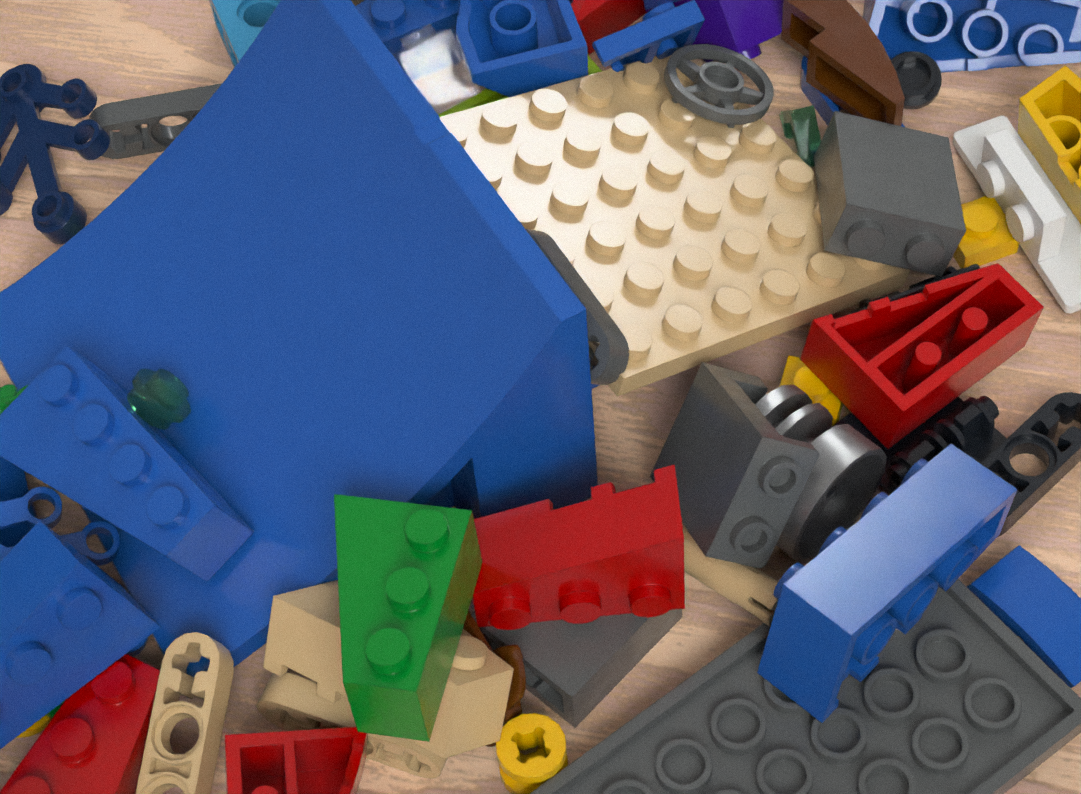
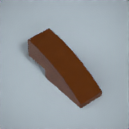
M783 0L781 39L808 59L806 82L851 115L901 126L905 97L897 72L883 44L847 0Z

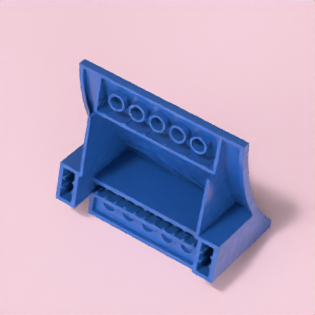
M281 0L256 39L225 81L165 151L87 226L21 279L0 292V362L18 391L24 386L29 385L67 345L107 373L254 531L208 581H205L115 526L120 535V549L112 564L128 593L161 626L152 636L163 656L166 649L176 638L185 633L198 632L222 643L230 651L235 667L266 644L273 596L338 580L334 494L449 508L455 506L457 509L472 510L473 518L476 519L550 499L553 503V509L573 505L591 498L590 487L598 485L592 389L599 385L591 384L586 308L459 141L449 132L440 120L439 115L351 0ZM81 506L89 523L94 521H106L100 516ZM97 533L96 535L104 550L108 551L112 547V540L105 534ZM202 656L199 662H189L186 674L195 677L197 672L207 671L210 660Z

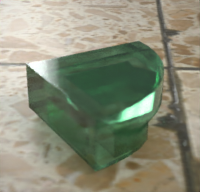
M814 105L781 111L779 116L785 137L788 139L794 138L796 154L807 165L814 167V156L821 142Z

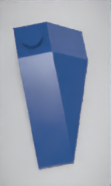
M865 0L863 18L883 44L890 60L904 52H921L931 57L937 63L941 73L1081 62V0Z

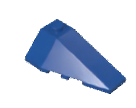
M459 0L456 38L473 83L507 97H513L588 75V46L569 0Z

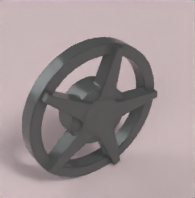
M694 44L676 50L670 56L664 72L665 84L673 96L672 101L674 103H680L689 111L705 119L727 124L729 128L761 119L767 113L774 96L773 85L769 77L756 63L738 52L716 45ZM710 59L719 62H707L700 67L690 60ZM676 68L692 80L694 85L684 87L677 76ZM735 68L746 74L756 84L759 91L744 87V79ZM739 102L755 106L734 110L733 104Z

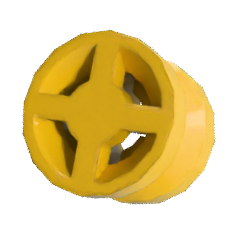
M538 713L521 714L510 719L502 727L500 741L496 742V754L501 780L511 794H530L568 766L565 734L560 725L550 717ZM539 746L536 752L526 755L520 753L522 749L527 750Z

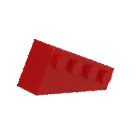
M125 654L64 701L3 786L0 794H136L160 670Z

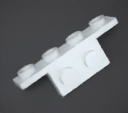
M998 116L955 132L953 135V146L979 183L984 194L990 199L995 198L1006 215V222L1013 238L1019 242V245L1063 311L1070 314L1081 310V224L1008 118Z

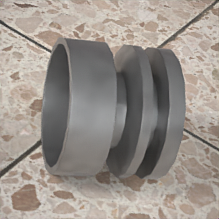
M782 385L763 396L755 405L780 435L810 443L819 452L815 466L776 544L794 560L803 564L810 562L818 555L821 546L835 529L842 526L848 530L860 517L879 486L885 472L887 456L879 446L849 424L832 427L833 416L828 409L820 403L812 404V400L795 385Z

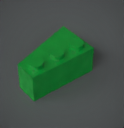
M334 494L342 675L357 731L429 742L482 566V557L472 510Z

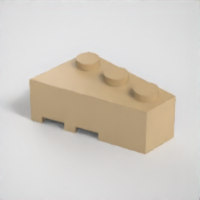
M338 580L273 596L263 664L264 669L280 677L287 673V669L290 668L318 682L316 695L332 703L340 700L341 694L347 697L342 675ZM463 629L430 741L406 740L444 759L500 741L514 668L489 650L481 640L474 638Z

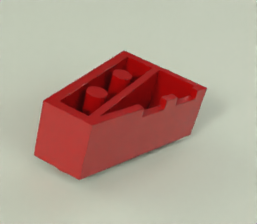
M999 263L925 285L923 291L915 295L890 302L888 297L869 302L865 310L836 319L833 318L832 314L813 319L800 360L889 449L1025 347L1044 306Z
M675 464L654 470V483L616 493L613 483L608 482L590 487L592 499L553 509V503L550 499L474 519L482 557V566L472 596L478 627L493 626L501 630H516L533 622L563 620L568 623L583 624L592 622L600 616L633 613L639 617H656L667 613L669 610L685 609L684 534Z
M357 727L225 735L226 794H357L365 766L368 733L358 732Z

